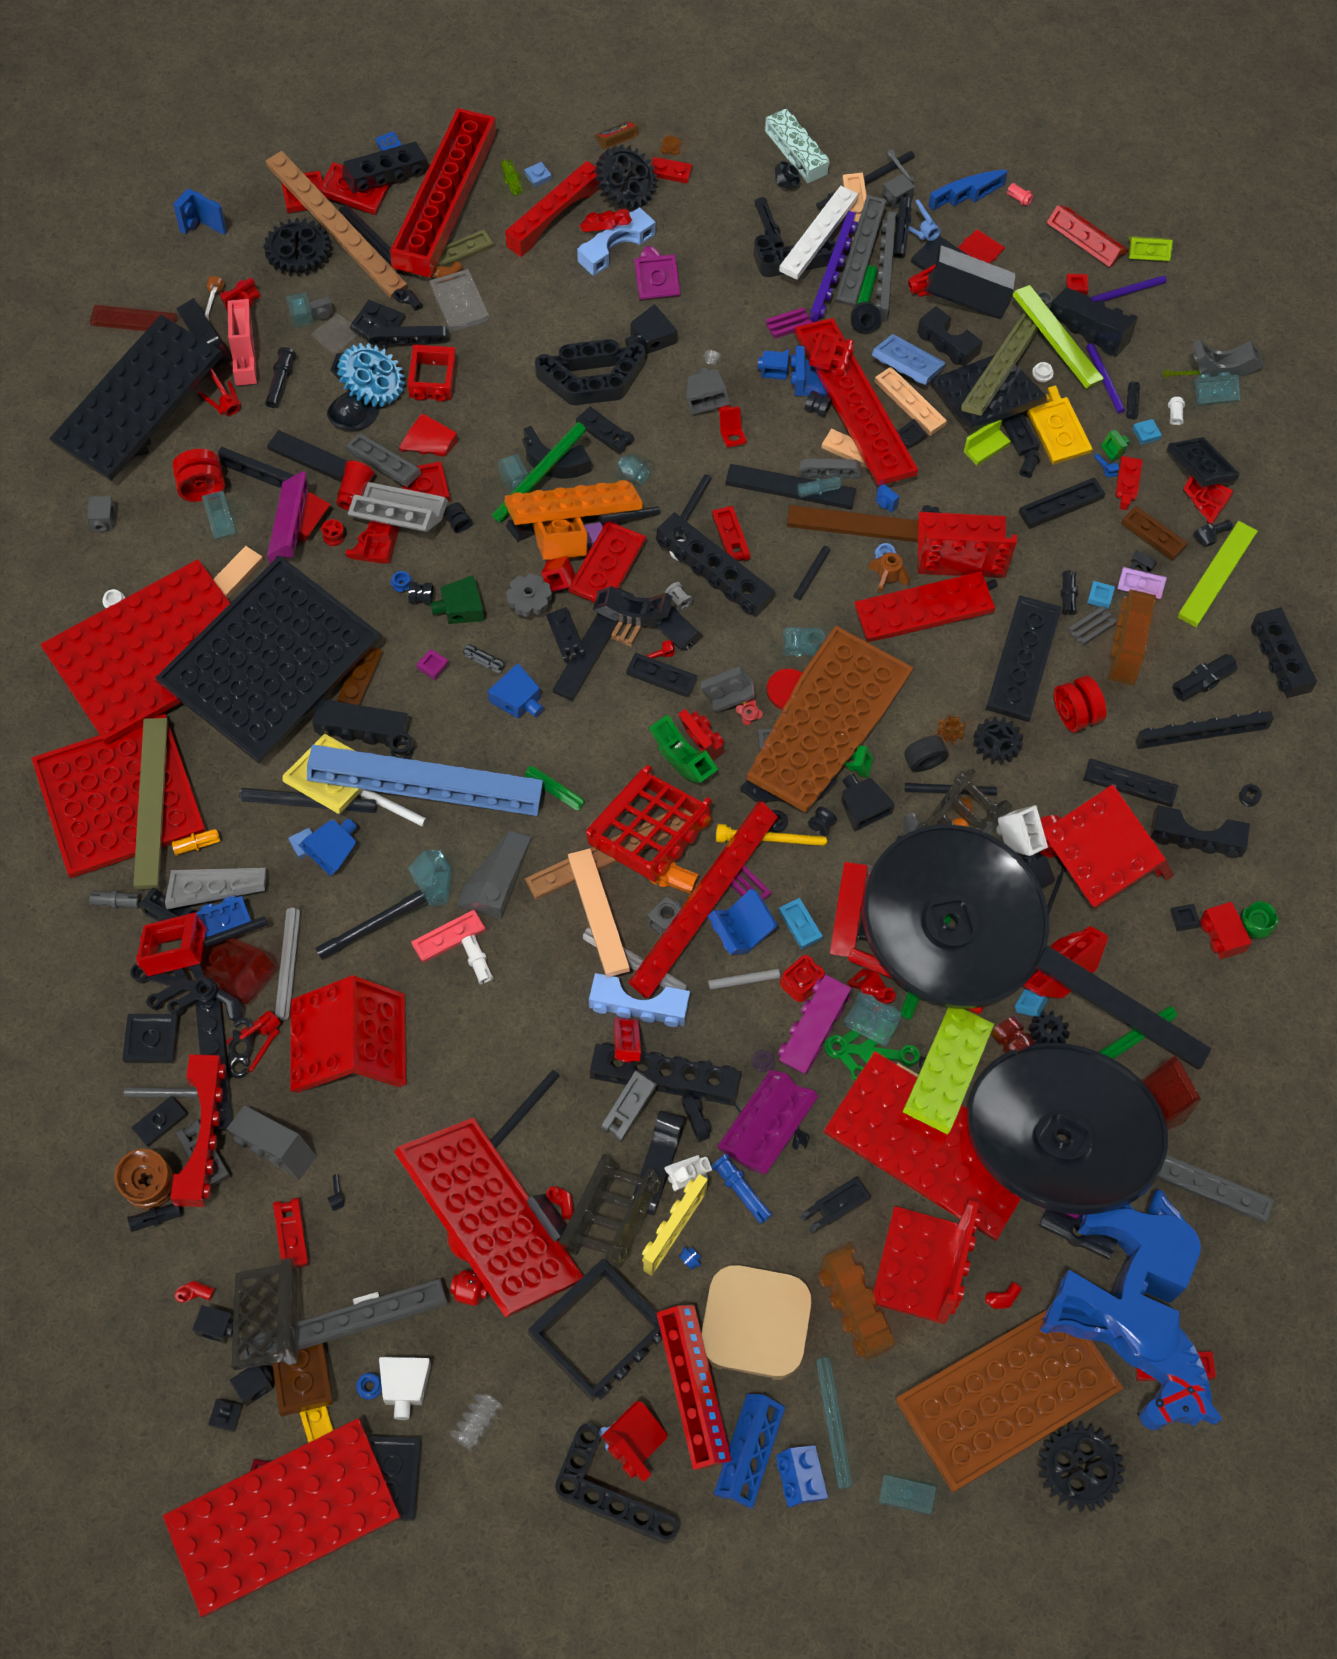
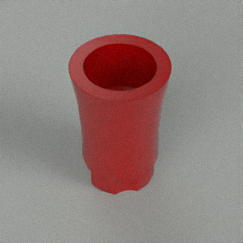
M358 461L346 462L343 479L337 494L336 504L338 507L349 511L354 495L363 496L367 483L374 476V471L369 466Z

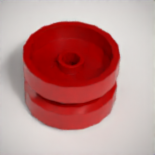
M192 449L179 454L173 460L172 469L176 489L182 499L190 502H200L213 499L223 492L225 483L219 456L215 452L207 449Z
M1085 675L1073 680L1072 683L1067 682L1055 687V707L1069 731L1074 733L1087 728L1088 724L1092 726L1106 719L1107 708L1101 689L1092 677Z

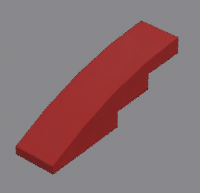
M844 862L830 950L831 955L848 957L851 949L856 948L868 865Z

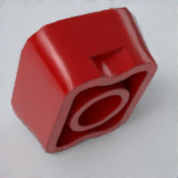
M803 955L784 971L779 979V984L795 1001L804 1002L815 993L812 991L819 978L823 980L825 976L824 970L816 965L810 956Z

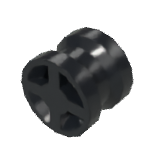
M818 807L815 811L816 815L809 819L808 825L815 832L825 836L830 831L829 827L836 823L837 817L829 809Z

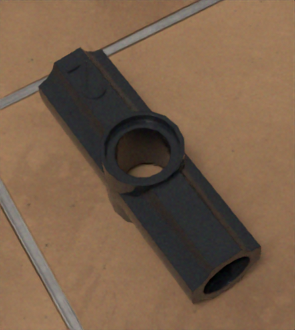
M1226 653L1209 664L1204 662L1198 665L1188 676L1173 684L1174 695L1178 700L1184 702L1201 691L1207 692L1209 691L1208 688L1210 690L1213 689L1220 680L1237 671L1238 666L1235 658Z
M1046 1209L1039 1227L1066 1239L1074 1247H1082L1107 1260L1111 1258L1118 1242L1117 1239L1096 1234L1077 1237L1073 1233V1229H1079L1082 1218L1076 1219L1065 1213Z

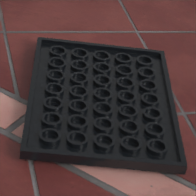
M279 555L155 677V680L259 764L382 638V635Z

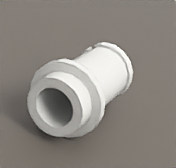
M1173 397L1168 403L1170 408V424L1181 425L1184 422L1183 408L1185 407V402L1181 397Z

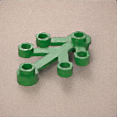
M864 1020L859 1021L856 1027L843 1037L840 1035L830 1036L826 1040L824 1047L829 1057L840 1059L850 1070L851 1078L854 1081L858 1078L854 1075V1071H862L863 1067L858 1066L849 1054L858 1055L867 1064L874 1051L889 1060L901 1061L907 1067L916 1065L920 1057L919 1050L912 1045L903 1047L901 1051L875 1047L883 1040L893 1038L895 1029L891 1024L882 1025L880 1031L860 1045L850 1044L859 1036L864 1037L870 1033L871 1026L869 1022ZM864 1025L868 1030L862 1032L859 1030V1026ZM890 1029L892 1033L885 1035L883 1030ZM837 1044L841 1047V1050L835 1051L832 1046ZM905 1055H912L913 1060L907 1061Z

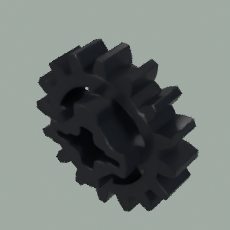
M994 716L992 722L986 718L984 724H978L977 731H975L973 736L975 738L973 746L977 747L976 753H983V760L991 758V764L995 760H999L1000 765H1003L1004 759L1009 763L1012 762L1013 756L1018 757L1023 746V735L1019 734L1020 727H1012L1014 721L1006 723L1005 717L998 721L997 717Z

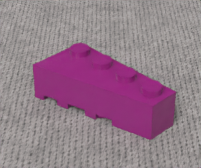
M826 974L823 980L819 978L812 990L815 994L812 1000H806L801 1010L803 1016L800 1022H794L789 1032L792 1035L789 1042H784L778 1052V1055L781 1056L779 1058L780 1063L804 1076H807L822 1049V1042L825 1043L834 1027L832 1025L833 1022L841 1017L845 1007L844 1001L849 1002L853 996L851 987Z

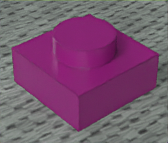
M430 649L417 663V669L433 680H436L449 665V662L446 658Z

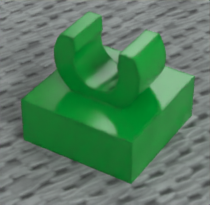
M1117 430L1110 431L1101 447L1111 461H1116L1121 457L1130 441L1125 435L1121 436Z
M858 746L857 752H854L850 757L854 762L846 763V767L849 771H857L860 777L869 778L873 756L867 746Z

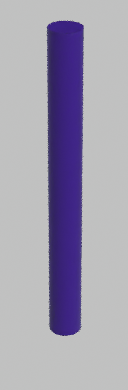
M1165 275L1089 298L1093 302L1098 300L1104 302L1164 284L1167 280Z
M1094 344L1087 345L1086 349L1096 369L1104 378L1102 382L1117 413H1124L1126 409Z

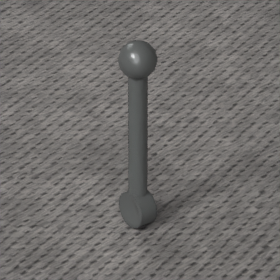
M888 150L886 156L895 162L904 176L913 184L915 179L909 176L894 156V150Z

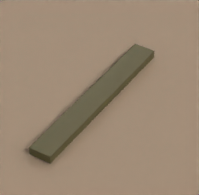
M1025 311L963 402L962 411L982 416L1039 330Z
M167 718L144 719L133 884L135 889H159L168 738Z

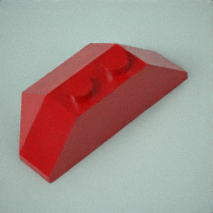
M1089 926L1084 928V931L1074 932L1059 938L1050 947L1089 972L1094 973L1099 966L1108 936ZM1038 969L1023 985L1039 996L1064 998L1071 992L1070 989Z

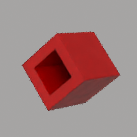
M567 556L548 560L541 572L544 581L550 585L551 592L570 587L575 576Z

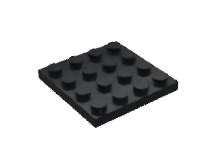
M995 355L941 374L930 381V385L971 431L1046 403L1047 396L1015 364L982 416L962 411L963 402Z

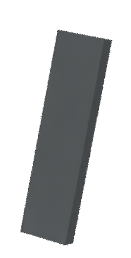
M361 433L345 446L349 453L405 487L410 485L421 474L420 468Z

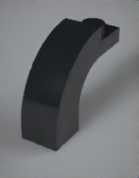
M532 426L524 428L522 442L526 449V460L535 468L552 449L547 448L540 441ZM582 444L569 449L546 476L569 479L591 472V459Z
M613 586L598 590L593 610L622 623L637 626L661 625L662 618L668 617L671 611L673 596L663 593L654 597L641 598L628 595Z

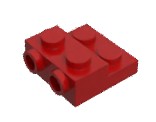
M686 709L678 714L684 730L701 751H707L712 761L725 753L723 738L718 732L713 733L710 730L711 724L704 715L700 717L696 711L690 715Z

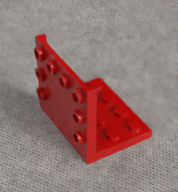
M919 512L917 574L964 576L982 571L984 577L1005 578L1017 544V535L1012 534L1011 538H1006V516Z
M1113 784L1043 830L1045 838L1094 909L1152 871L1158 877L1163 875L1166 880L1174 876L1167 860Z
M351 975L291 999L290 1091L299 1093L352 1073L396 1087L405 1086V994Z
M969 1200L959 1223L894 1206L870 1304L945 1324L950 1314H955L956 1308H958L963 1298L965 1286L961 1285L962 1276L967 1277L971 1262L966 1259L968 1251L973 1252L976 1237L973 1235L979 1226L982 1214L977 1211L979 1203Z

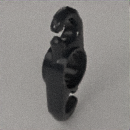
M247 1018L237 1019L233 1023L235 1028L240 1024H245L247 1030L253 1026ZM234 1029L232 1032L233 1039L228 1045L227 1069L232 1077L242 1078L245 1077L248 1070L245 1068L241 1072H236L234 1066L239 1062L245 1067L249 1065L248 1058L253 1052L254 1032L246 1038L240 1039L241 1033ZM245 1042L247 1045L246 1051L240 1055L236 1054V1044Z

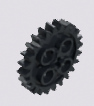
M623 144L619 147L614 145L611 149L608 148L599 157V160L596 162L598 167L594 170L598 174L594 180L600 181L597 188H603L604 190L601 195H608L607 202L611 199L614 200V207L619 203L621 209H624L627 205L628 210H631L633 207L638 209L641 205H646L653 198L652 195L656 192L654 187L658 184V182L654 181L657 174L652 173L655 166L648 165L651 160L644 159L645 153L639 155L638 148L632 151L631 145L626 149ZM630 163H631V164H632L631 170L628 172V174H626V172H627V171L629 170V168H630ZM625 180L626 183L622 186V191H620V187Z
M298 218L295 219V222L288 219V224L280 222L281 227L273 226L274 232L268 231L269 237H265L266 244H264L265 256L269 264H273L275 270L280 268L281 273L287 270L289 276L293 272H296L297 276H299L300 272L303 271L308 275L309 269L316 272L315 266L322 268V262H327V256L331 255L330 237L327 235L326 229H322L321 224L315 226L314 220L307 223L306 218L302 222H299ZM296 234H298L299 237V260H297L296 255Z
M1083 1423L1079 1424L1077 1430H1075L1073 1424H1069L1068 1432L1060 1427L1058 1429L1059 1437L1052 1433L1049 1436L1052 1443L1048 1441L1043 1443L1047 1451H1041L1039 1456L1045 1459V1461L1039 1462L1037 1467L1043 1468L1045 1471L1039 1475V1478H1047L1043 1488L1051 1487L1053 1489L1049 1497L1052 1498L1058 1495L1060 1497L1058 1505L1067 1501L1068 1510H1071L1076 1504L1079 1512L1084 1511L1085 1505H1087L1090 1512H1093L1095 1510V1503L1100 1508H1103L1105 1506L1104 1499L1111 1502L1114 1499L1111 1493H1119L1120 1489L1115 1484H1122L1124 1482V1479L1118 1476V1474L1125 1471V1468L1118 1466V1463L1124 1458L1115 1456L1119 1446L1111 1448L1110 1443L1113 1438L1110 1437L1104 1440L1102 1438L1104 1435L1103 1430L1095 1434L1093 1425L1085 1431ZM1080 1444L1089 1445L1092 1454L1089 1456L1084 1455L1080 1450ZM1057 1456H1065L1069 1461V1467L1060 1466ZM1097 1456L1101 1457L1100 1461L1089 1465L1084 1471L1079 1470L1065 1479L1061 1478L1062 1474L1073 1470L1078 1464L1083 1465ZM1094 1468H1100L1104 1471V1480H1099L1094 1476ZM1071 1480L1080 1481L1082 1484L1081 1492L1072 1489L1070 1485Z

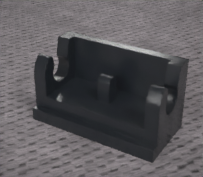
M672 606L668 617L662 618L661 625H656L682 650L686 649L688 651L704 636Z
M152 888L143 901L141 900L139 903L142 912L158 922L195 913L193 909L184 906L166 909V896L155 888Z

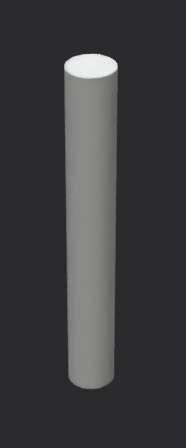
M779 969L708 980L709 990L777 979L780 978Z

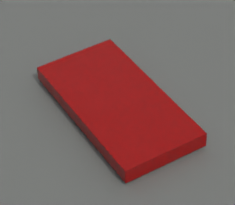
M612 522L605 523L568 588L569 592L595 603L598 590L609 586L619 590L645 544L646 536Z

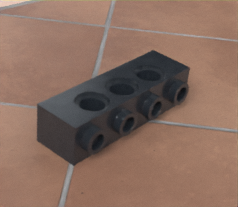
M415 141L344 161L342 177L352 193L365 191L373 187L383 186L386 183L400 181L424 173L427 158Z
M1282 608L1257 613L1251 625L1252 633L1260 641L1261 652L1266 654L1269 660V668L1278 679L1280 691L1284 692L1286 698L1312 692L1317 680Z

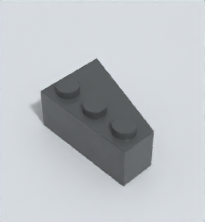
M245 1105L226 1129L231 1134V1141L240 1148L246 1146L255 1156L265 1158L271 1164L298 1180L302 1178L317 1157L298 1133Z

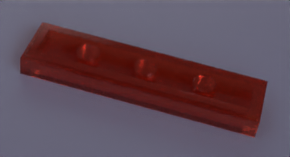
M94 305L90 324L91 326L146 331L160 315L176 323L177 314Z

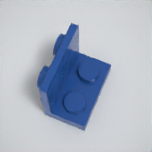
M188 188L173 203L179 230L184 234L194 229L198 221L223 235L227 233L222 207L218 202L211 201L201 193Z

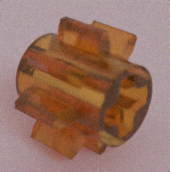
M948 714L945 721L943 719L939 720L937 735H942L944 742L952 741L955 744L957 738L963 739V731L966 724H961L959 716L954 717Z

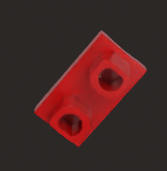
M251 277L246 281L241 280L236 283L235 288L231 291H224L220 294L227 312L228 301L249 299L251 308L253 307V301L261 297L255 286V281Z

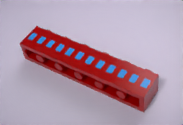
M675 1306L658 1312L657 1317L693 1470L711 1468L731 1462L695 1306Z

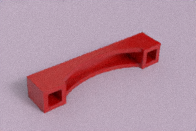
M589 161L583 163L505 231L506 247L522 257L535 246L539 236L558 214L575 201L584 197L590 198L600 189L597 188L600 181L594 180L598 175L594 172L597 167Z
M189 1054L186 1078L189 1085L195 1086L197 1089L201 1107V1122L197 1143L189 1161L179 1174L173 1175L170 1199L174 1206L205 1207L206 1199H210L211 1184H208V1178L214 1171V1160L211 1159L212 1150H216L217 1136L214 1135L215 1126H219L220 1112L217 1111L218 1103L222 1102L223 1088H220V1081L225 1079L226 1066L222 1064L218 1055Z

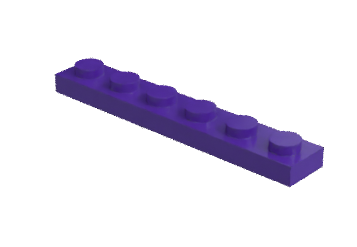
M849 210L847 212L811 309L810 319L812 323L819 321L820 317L824 318L827 310L825 303L827 300H831L833 294L832 284H836L840 273L838 268L844 265L846 258L844 252L845 250L849 251L852 238H850L851 233L855 234L858 222L855 221L856 212Z

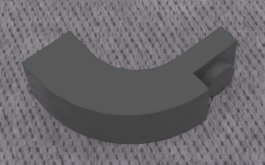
M1201 339L1193 343L1195 349L1193 355L1198 363L1199 371L1207 377L1215 379L1240 377L1264 367L1260 349L1251 341L1228 351L1213 350Z

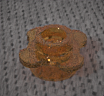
M669 135L662 139L661 153L673 155L680 153L679 146L681 141L677 137Z

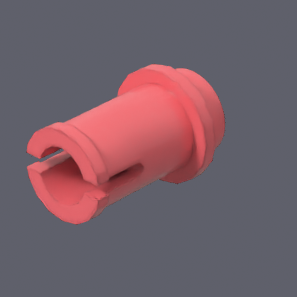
M1015 183L1009 186L1008 190L1010 191H1007V195L1020 201L1022 206H1028L1032 202L1034 195H1032L1030 190L1026 191Z

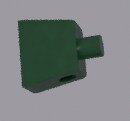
M474 575L442 586L440 588L442 600L430 602L432 615L446 613L448 624L484 621L483 607Z

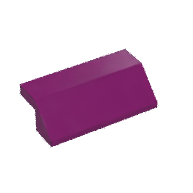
M300 472L282 484L267 554L269 564L279 555L281 557H294L309 486L306 472Z
M770 1070L717 1148L723 1153L729 1154L732 1159L749 1170L765 1175L818 1098V1095L814 1090L797 1086L788 1074Z

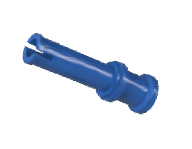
M725 1154L711 1166L712 1170L717 1171L725 1181L724 1185L734 1190L758 1220L759 1224L764 1223L768 1220L767 1217L770 1218L773 1215L743 1179L744 1173L742 1170L738 1171L730 1161L729 1154Z

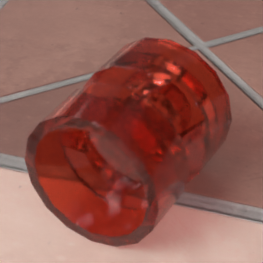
M1017 1016L1006 1019L991 1032L996 1043L1004 1046L1002 1049L1004 1054L1014 1049L1020 1052L1028 1046L1036 1044L1029 1033H1023L1024 1026Z

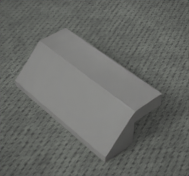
M368 482L363 496L354 495L347 515L427 532L442 520L448 500L442 496Z

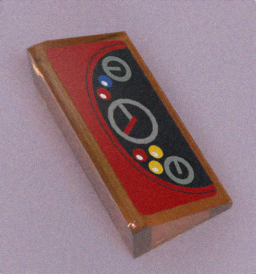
M627 121L597 133L594 137L602 149L605 150L637 137L639 127L637 124Z

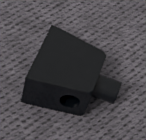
M654 304L631 322V336L625 339V344L628 347L632 343H640L645 347V353L649 354L676 344L678 330Z
M855 774L844 778L843 783L847 789L842 792L841 802L854 832L893 813L894 802L872 778L862 782L858 781Z

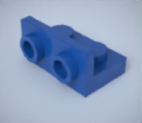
M236 895L225 898L223 903L215 906L214 904H207L200 908L201 911L196 912L207 927L205 938L251 921L242 896L237 897Z

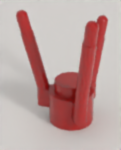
M935 265L908 279V286L912 295L916 293L918 297L932 295L925 291L928 275L926 274L930 273Z
M211 368L209 373L222 393V396L219 398V405L201 391L198 392V395L217 409L220 415L232 416L238 413L241 403L237 399L232 383L230 381L227 382L230 395L227 394Z
M268 1010L252 1023L253 1026L248 1030L245 1027L239 1031L241 1033L240 1039L246 1038L256 1030L263 1036L269 1034L249 1067V1072H253L272 1040L280 1033L276 1029L281 1025L279 1019ZM233 1037L228 1039L226 1041V1044L229 1045V1042L233 1039Z

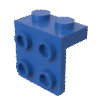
M796 346L795 355L791 354V367H794V371H791V384H794V396H809L812 390L818 392L820 396H828L813 366L809 365L810 361L805 360L804 346Z
M750 889L728 910H713L708 915L712 928L718 933L723 941L724 948L730 955L749 953L777 927L776 921L755 889Z

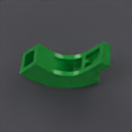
M668 714L647 727L659 746L657 748L663 757L687 780L701 783L718 770L706 750L698 751L694 749L683 738Z

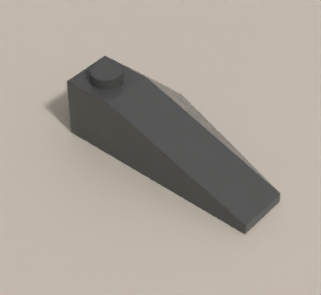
M509 831L464 885L457 907L469 911L475 910L476 913L502 920L532 838Z

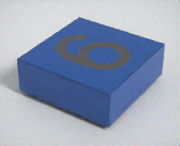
M394 131L375 138L376 144L381 151L402 145Z

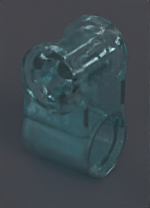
M787 628L782 632V636L785 639L783 654L786 656H815L825 641V633L820 628Z

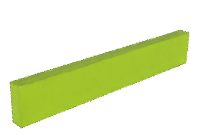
M1028 285L1015 290L1013 297L1084 387L1088 389L1101 383L1104 379L1033 288Z
M1240 521L1237 522L1180 610L1177 618L1197 628L1258 530Z

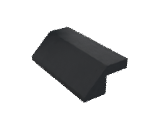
M941 245L937 250L936 265L928 275L926 292L991 317L1001 319L1014 290L1015 273Z

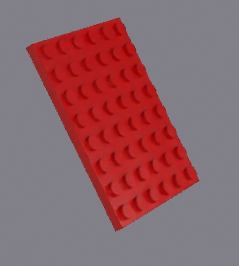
M199 559L40 645L105 744L142 725L144 719H152L181 703V701L159 685L155 677L230 602Z

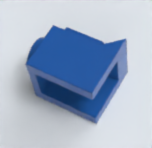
M789 349L782 353L763 351V357L758 359V369L762 370L761 378L786 380Z

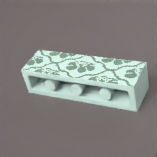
M784 109L766 117V133L790 163L797 168L807 184L828 174L830 162L827 155L820 151L817 143L812 141L807 131L798 124L794 115H791L787 109Z

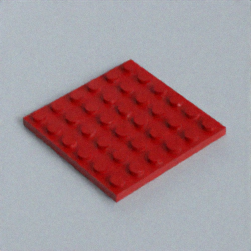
M162 714V715L156 716V717H154V718H167V717H166L165 714ZM169 723L161 848L171 845L173 841L190 837L192 833L197 835L206 832ZM143 724L107 744L98 735L31 757L70 879L135 857Z

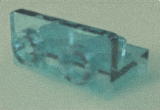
M1231 372L1219 373L1216 377H1210V374H1201L1191 382L1192 386H1195L1197 405L1241 400L1238 375H1231Z
M859 992L854 1005L844 1019L843 1025L886 1047L900 1024L902 1014L895 1007L877 1001L872 995Z

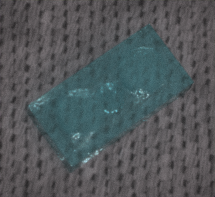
M884 1475L878 1503L931 1515L936 1487Z

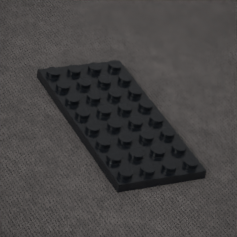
M160 315L49 439L53 444L112 481L223 354L218 348Z

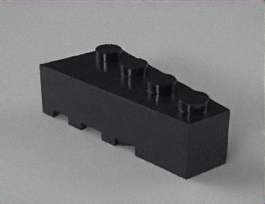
M1068 287L1052 301L1050 311L1056 319L1066 325L1072 332H1077L1085 337L1088 342L1094 343L1102 348L1105 353L1111 354L1114 357H1117L1130 343L1138 316L1133 314L1130 316L1124 315L1123 310L1119 308L1112 310L1105 307V303L1102 301L1093 302L1089 296Z

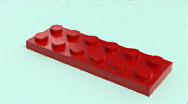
M982 571L854 602L866 642L903 635L994 613L995 606Z

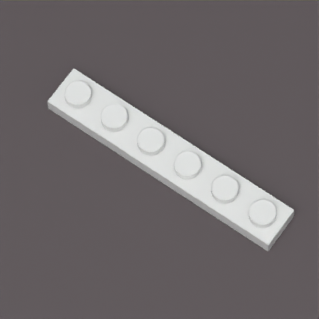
M840 186L781 263L779 271L794 279H798L845 217L848 210L858 200V193Z

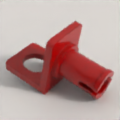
M731 405L719 407L720 433L726 447L746 444L747 439L741 429L740 407H731ZM734 435L740 437L738 440L735 441L728 439L730 436Z
M861 969L847 981L848 986L861 990L874 1011L879 1010L885 1003H891L895 999L896 993L893 991L894 989L886 987L879 974L875 971ZM866 976L863 980L856 982L860 977Z

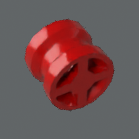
M330 519L322 524L321 532L323 540L327 545L338 546L343 543L345 535L340 521Z

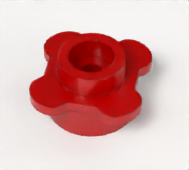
M755 699L748 700L744 705L736 707V712L741 715L744 725H750L751 721L760 719L763 715L762 711L756 706Z

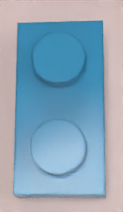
M800 898L779 907L778 912L801 950L822 940L821 932Z

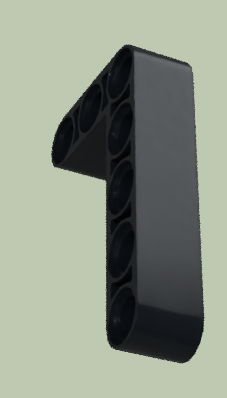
M587 1423L580 1426L556 1480L555 1488L558 1498L563 1502L660 1543L667 1544L674 1541L678 1533V1523L675 1518L585 1480L600 1443V1433L593 1424ZM586 1432H591L596 1438L594 1442L586 1444L582 1442L581 1436ZM581 1457L585 1460V1465L580 1469H575L570 1464L572 1459ZM563 1483H573L575 1486L574 1491L571 1494L562 1493L560 1487ZM590 1492L597 1493L600 1497L599 1501L593 1505L586 1503L584 1500L586 1494ZM615 1502L621 1503L624 1511L620 1515H613L609 1511L611 1504ZM645 1513L649 1521L642 1526L636 1524L634 1521L636 1514ZM663 1523H669L674 1531L669 1536H663L658 1530L659 1526Z

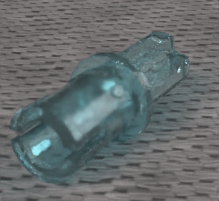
M836 476L822 480L816 478L815 481L797 484L798 494L800 498L813 494L822 495V492L839 489L841 487V480Z

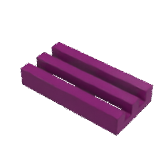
M803 307L766 319V325L772 337L777 339L792 334L796 326L812 323L811 319L809 320V315L805 313V308Z
M743 865L740 871L763 893L760 896L765 901L766 898L771 896L772 892ZM739 873L735 876L748 891L754 889ZM733 879L730 886L742 897L747 892Z

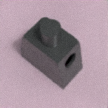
M700 368L697 374L688 377L686 398L691 415L731 405L726 386L718 370L713 369L709 371L708 368Z

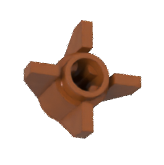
M891 552L886 553L869 563L868 568L878 572L881 578L878 586L879 592L882 593L886 583H892L897 580L904 585H909L910 577L902 565L903 561L900 555Z

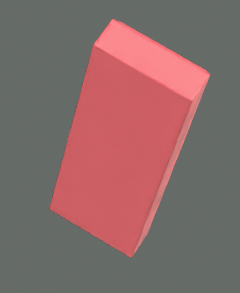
M472 910L411 941V944L421 962L425 963L460 945L465 937L477 936L485 932L486 928L476 911Z

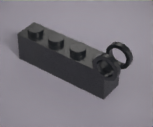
M324 699L317 704L312 724L314 732L320 736L327 734L328 736H339L347 741L357 739L367 744L382 743L390 747L391 756L400 758L395 753L405 754L410 751L409 755L403 757V759L410 760L414 754L412 738L407 734L410 724L408 713ZM400 745H406L403 749H397Z

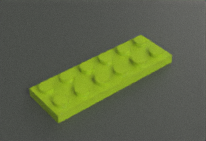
M948 1007L903 1109V1113L948 1134L958 1114L994 1023L965 1009Z

